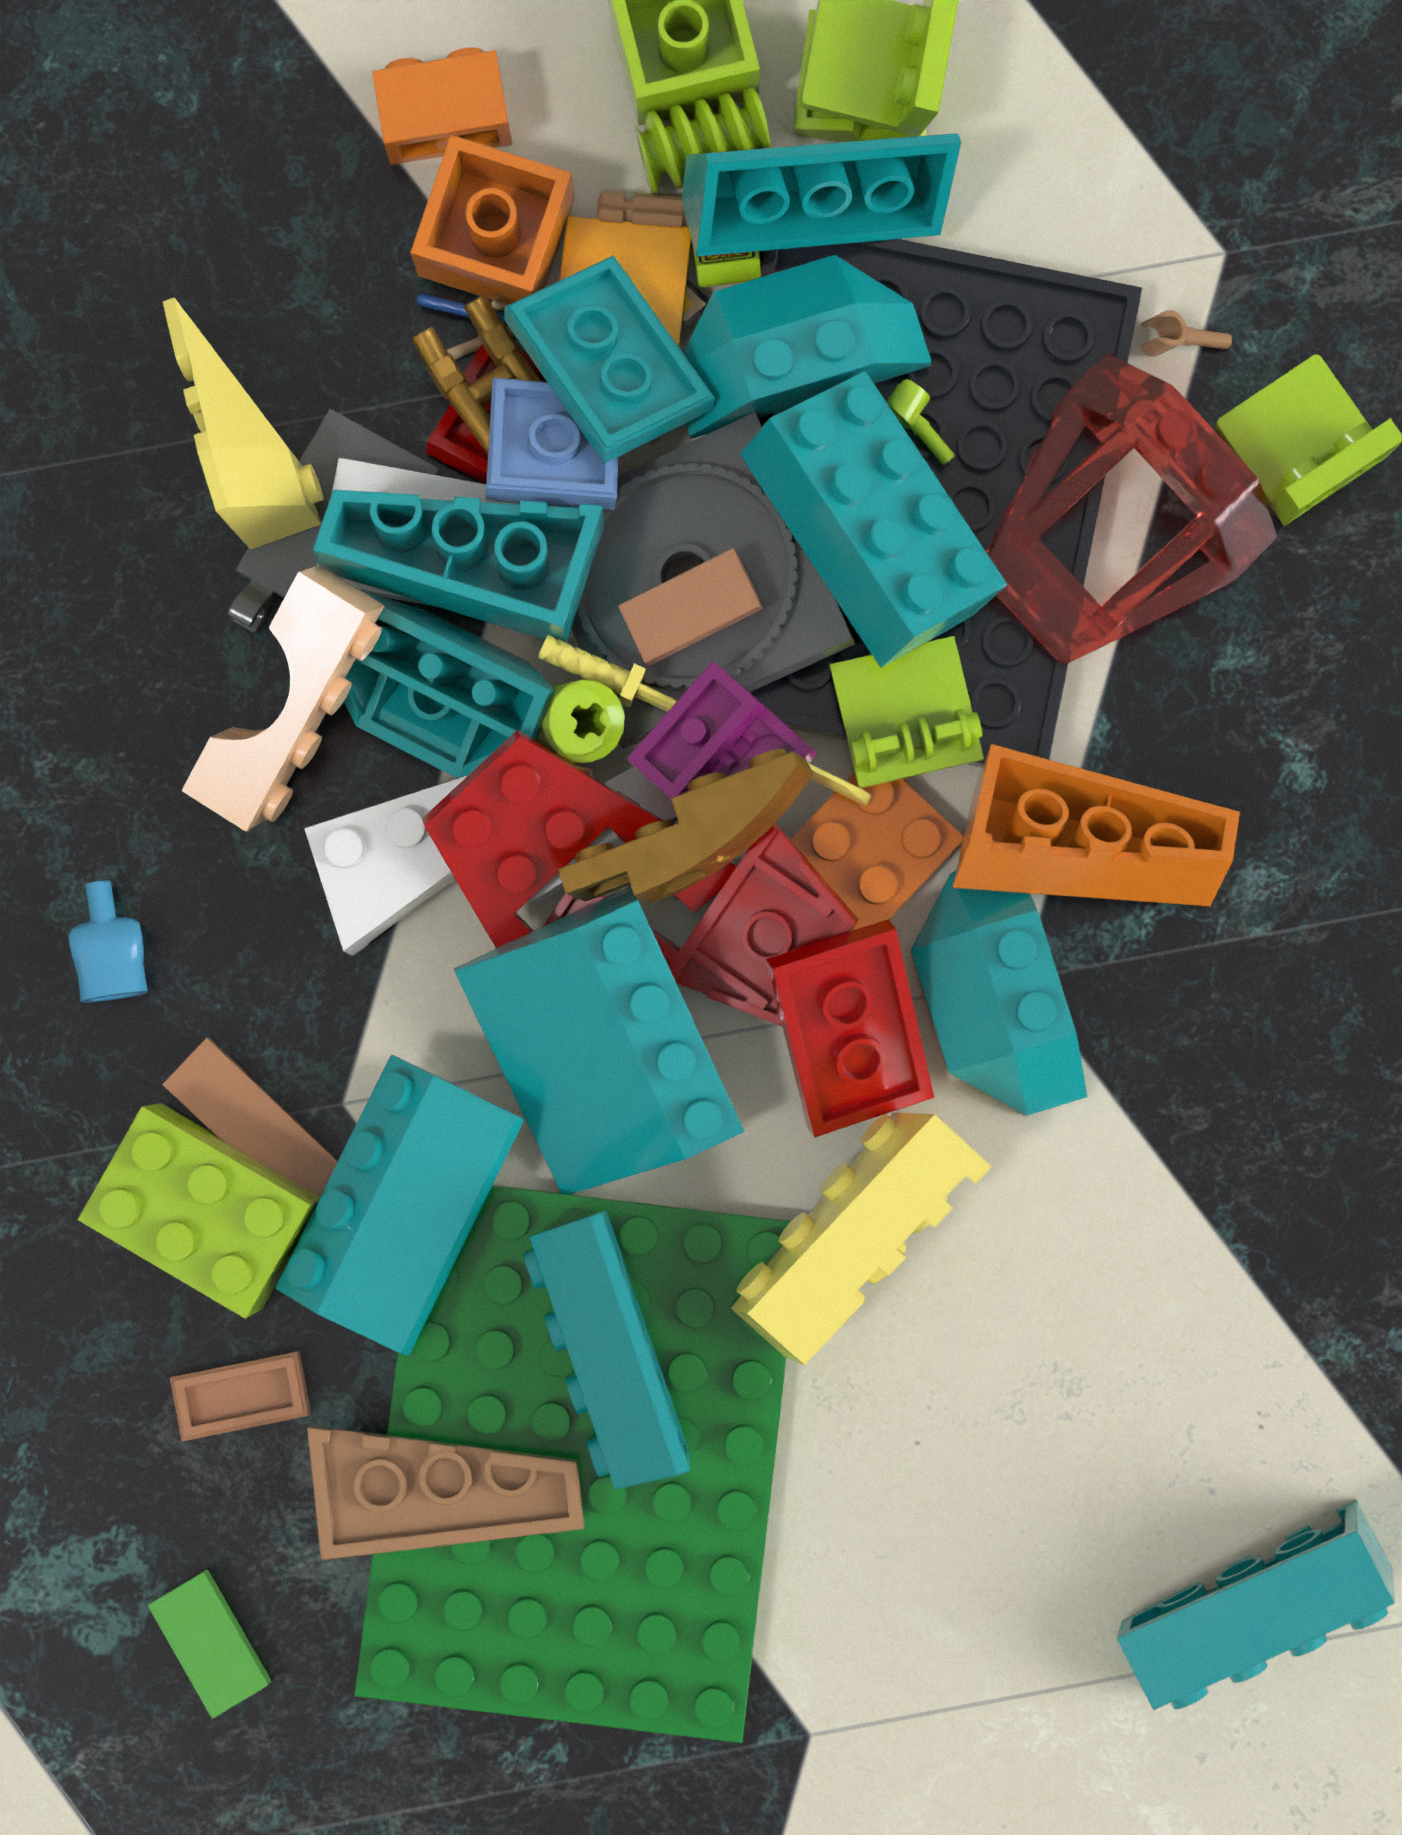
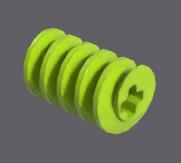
M753 87L743 90L740 109L729 93L719 95L715 115L706 101L699 99L694 102L692 120L688 119L680 105H674L670 107L668 126L663 124L656 111L646 112L643 132H640L636 126L641 159L652 194L659 193L661 174L665 172L668 173L677 188L683 187L686 156L688 154L772 148L763 105Z
M578 680L552 686L555 692L535 741L574 764L590 763L606 757L618 745L624 732L625 715L619 698L609 687L594 680Z

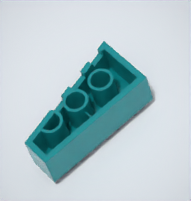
M333 490L313 552L318 564L336 576L545 640L550 635L555 640L559 639L567 643L604 529L603 506L579 504V508L547 506V502L535 501L505 504L481 502L480 498L469 497L439 500L421 499L416 494Z
M1357 1500L1336 1510L1342 1521L1339 1524L1323 1532L1320 1529L1312 1530L1309 1525H1306L1285 1536L1286 1542L1274 1550L1275 1557L1264 1562L1261 1556L1252 1557L1248 1555L1230 1564L1228 1568L1215 1577L1218 1586L1207 1591L1202 1582H1196L1121 1621L1117 1640L1153 1710L1171 1703L1173 1709H1181L1192 1705L1208 1694L1207 1686L1228 1677L1231 1678L1233 1683L1246 1681L1260 1674L1268 1667L1266 1660L1290 1651L1294 1657L1305 1655L1325 1644L1328 1640L1327 1633L1350 1624L1353 1630L1363 1629L1387 1616L1388 1610L1386 1607L1395 1604L1393 1569Z

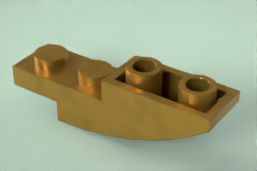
M774 749L751 758L748 761L749 769L726 777L725 773L716 772L694 779L687 784L689 792L671 798L678 824L673 825L672 820L657 821L639 828L635 832L636 840L615 848L612 843H602L579 851L575 855L576 863L558 869L565 893L587 902L631 885L634 896L653 904L689 888L742 854L775 824L813 774L809 762L794 751L787 754L785 749Z

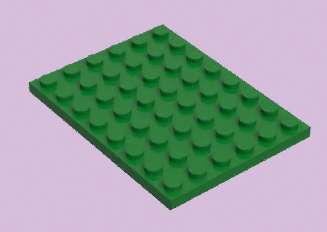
M492 1185L409 1356L397 1354L387 1435L576 1459L578 1462L585 1526L584 1529L372 1554L355 1696L736 1743L743 1742L787 1358L736 1314L731 1307L741 1296L737 1292V1288L745 1275L761 1262L767 1265L783 1246L778 1240L783 1230L791 1221ZM604 1210L608 1212L691 1456L690 1471L616 1490L614 1489L610 1474L599 1478L594 1468L586 1441L596 1437L589 1412L577 1415L565 1380V1377L575 1374L568 1350L555 1351L544 1318L545 1314L554 1312L547 1288L543 1287L535 1290L523 1256V1252L533 1249L530 1236Z

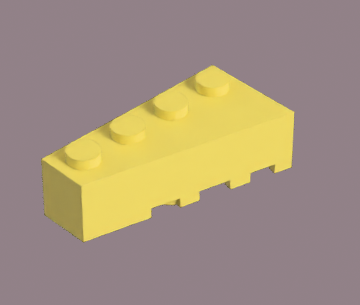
M894 1112L891 1116L884 1114L879 1117L862 1136L861 1143L865 1147L850 1165L843 1163L838 1166L823 1182L820 1192L824 1197L809 1215L803 1212L786 1226L778 1240L783 1246L766 1265L761 1262L754 1266L738 1285L737 1292L741 1296L731 1309L787 1359L806 1365L864 1303L865 1295L859 1290L866 1281L870 1284H875L887 1275L890 1276L906 1258L904 1254L906 1244L903 1242L909 1235L922 1231L929 1224L935 1228L953 1209L947 1202V1195L958 1183L967 1176L976 1184L992 1167L935 1114Z

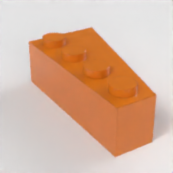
M991 744L974 789L952 888L1211 906L1233 862L1240 812Z

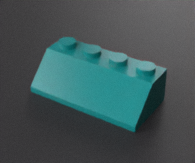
M959 133L688 154L686 156L681 201L696 257L941 235L961 147Z
M391 1054L275 1289L316 1314L400 1354L409 1356L525 1119L434 1073Z
M607 1210L530 1236L533 1249L523 1252L525 1264L535 1290L543 1287L547 1288L554 1312L544 1315L546 1326L555 1351L568 1350L575 1374L565 1377L577 1415L589 1412L596 1437L586 1441L598 1477L610 1474L614 1489L616 1490L677 1476L690 1471L691 1456Z

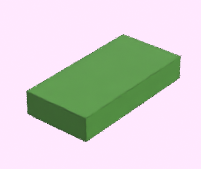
M208 1569L147 1605L212 1719L272 1682Z

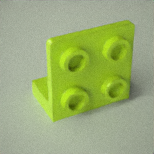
M818 0L799 101L800 106L804 109L912 136H920L939 113L959 0H924L921 5L916 3L909 5L893 0Z
M1319 355L1311 356L1220 417L1215 424L1218 433L1284 526L1386 459L1402 443V434L1391 418L1372 430Z

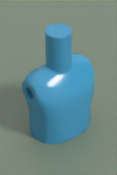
M111 881L87 883L85 886L90 921L75 926L69 932L71 954L78 975L80 1001L83 1003L101 1002L148 993L144 972V944L140 922L134 918L116 917Z

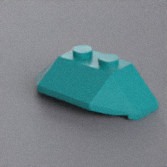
M836 255L714 291L683 352L715 397L712 411L685 424L690 439L709 434L756 412L759 418L785 411L866 371L873 383H877L930 367L932 361L913 303Z
M360 590L383 604L384 608L375 623L382 628L376 644L364 660L355 659L345 677L352 685L344 703L357 727L457 779L468 776L515 731L519 730L530 738L536 739L555 689L530 662L426 610Z
M956 871L950 873L910 950L948 1073L1025 1116L1087 1098L1077 1033L1037 907L1030 893L952 888Z

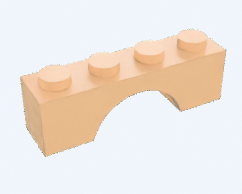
M320 565L298 572L269 626V629L285 652L290 669V691L282 713L267 729L250 730L231 727L210 737L182 792L244 831L252 829L267 819L274 822L283 812L292 796L293 790L286 785L296 767L303 769L310 762L321 743L322 736L315 732L326 713L333 715L342 705L350 691L352 683L345 679L355 659L364 660L376 644L382 628L375 623L384 605Z

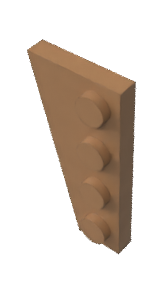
M314 1425L307 1427L321 1560L584 1529L578 1462L576 1459Z

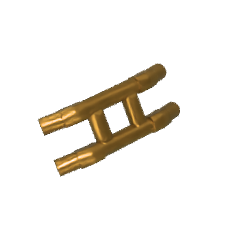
M484 294L465 305L464 309L479 334L478 338L486 352L497 366L496 369L468 385L466 377L459 369L451 353L448 354L433 326L410 339L426 364L425 368L438 390L446 400H449L488 454L490 414L484 406L491 402L493 378L540 382L541 380L520 353L519 346L511 337L505 324L499 320Z

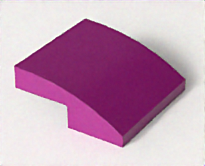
M712 661L629 755L627 760L671 799L689 792L687 784L696 778L716 772H723L726 777L749 769L748 761L751 758L770 750L785 749L787 754L794 751L809 763L818 753L718 664Z

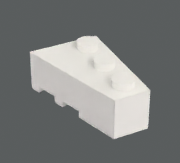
M467 776L304 828L344 952L354 956L399 920L402 921L417 910L419 905L448 884L451 885L456 881L424 827L422 818Z

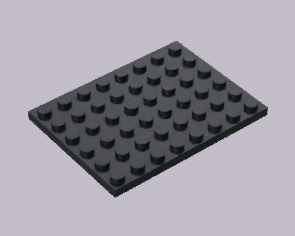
M902 239L766 250L761 277L836 255L913 303L932 364L930 367L874 383V385L886 402L896 387L906 379L919 385L929 395L930 401L920 415L929 422L955 456L943 466L917 434L915 435L910 428H904V430L1008 584L974 616L930 641L951 636L955 637L972 712H977L982 729V737L979 738L984 760L969 763L968 765L983 767L991 744L1050 760L1142 287ZM781 412L759 418L762 426H764L769 418ZM844 612L843 615L855 640V645L749 692L790 729L847 740L829 665L872 654Z

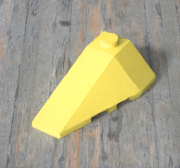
M171 298L163 301L176 360L185 379L189 383L192 381L195 383V386L184 389L183 392L186 405L191 414L194 415L201 433L194 435V439L216 512L250 550L321 525L315 503L324 500V496L312 465L302 466L177 300Z

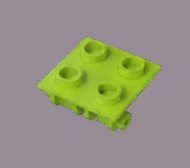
M954 636L926 642L880 668L872 655L829 665L859 788L984 760L979 738L982 737L981 724L977 712H972Z

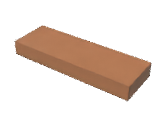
M206 1038L162 1085L220 1140L320 1197L338 1159L210 1038Z

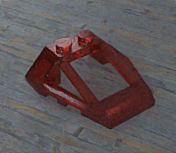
M1107 353L1060 399L1052 415L1053 421L1041 446L1036 448L1027 467L1026 477L1013 503L1008 506L986 553L1008 584L996 596L1063 666L1235 581L1268 548L1277 536L1260 480L1181 393L1171 384ZM1086 425L1102 443L1039 502ZM1135 449L1197 517L1101 606L1038 538L1131 450ZM1199 549L1210 559L1207 563L1144 601Z

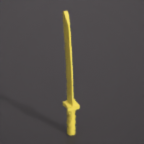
M550 635L546 637L540 650L539 659L557 667L561 666L562 669L564 668V670L575 675L579 674V676L586 680H594L604 684L612 691L614 690L615 693L620 694L619 700L621 705L630 708L636 697L668 712L678 701L641 683L646 669L637 664H634L631 671L613 663H608V661L595 655L591 656L590 653L582 649L573 648L572 645L564 641L555 640ZM809 763L813 774L810 778L811 780L860 804L868 805L871 798L869 793Z

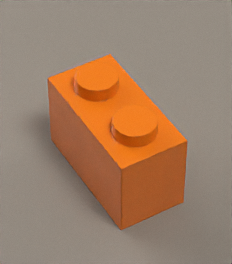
M474 47L461 48L451 52L446 59L422 62L417 58H402L388 63L386 69L372 71L383 142L391 165L442 157L450 135L492 148L513 145L496 50L484 52L482 49Z

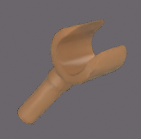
M1166 310L1141 323V326L1154 328L1160 338L1152 339L1141 345V350L1151 357H1157L1179 345H1198L1227 350L1232 342L1231 334L1199 330L1186 326L1181 315L1173 310Z

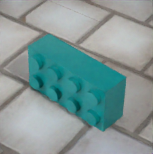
M866 371L769 418L740 453L747 467L880 668L974 616L1008 585Z

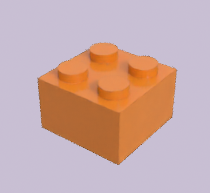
M450 135L410 252L417 275L475 295L482 296L485 294L488 299L507 305L545 288L567 224V217L570 215L575 200L572 173Z

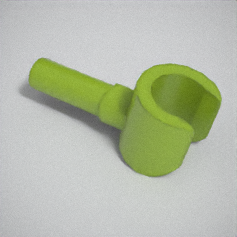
M903 380L886 403L902 427L910 428L915 435L917 434L944 466L955 455L931 427L929 422L920 415L930 401V397L925 390L913 381Z

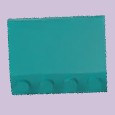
M630 886L454 968L462 989L561 1194H574L686 1160L745 1132L643 910Z

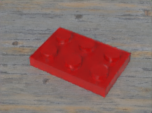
M889 919L766 959L806 1124L814 1138L934 1098L897 930Z

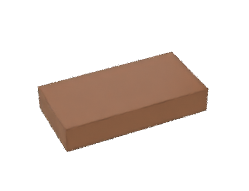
M734 548L618 605L640 655L648 666L764 609L738 552Z
M300 1351L170 1377L181 1442L305 1417L311 1414Z

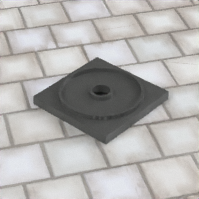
M756 412L617 476L615 510L603 509L604 529L571 630L579 649L590 653L591 656L595 655L608 661V663H613L631 671L634 664L645 668L646 671L641 683L677 700L712 661L718 664L748 692H751L856 644L839 604L740 456L743 449L763 427ZM734 548L738 552L764 609L655 664L646 665L618 605L664 583L669 567L682 557L696 556L706 562ZM636 697L630 708L622 705L625 715L624 732L618 745L625 749L643 741L667 712Z

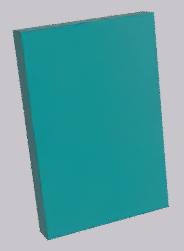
M614 255L505 306V322L604 464L713 410L715 397Z

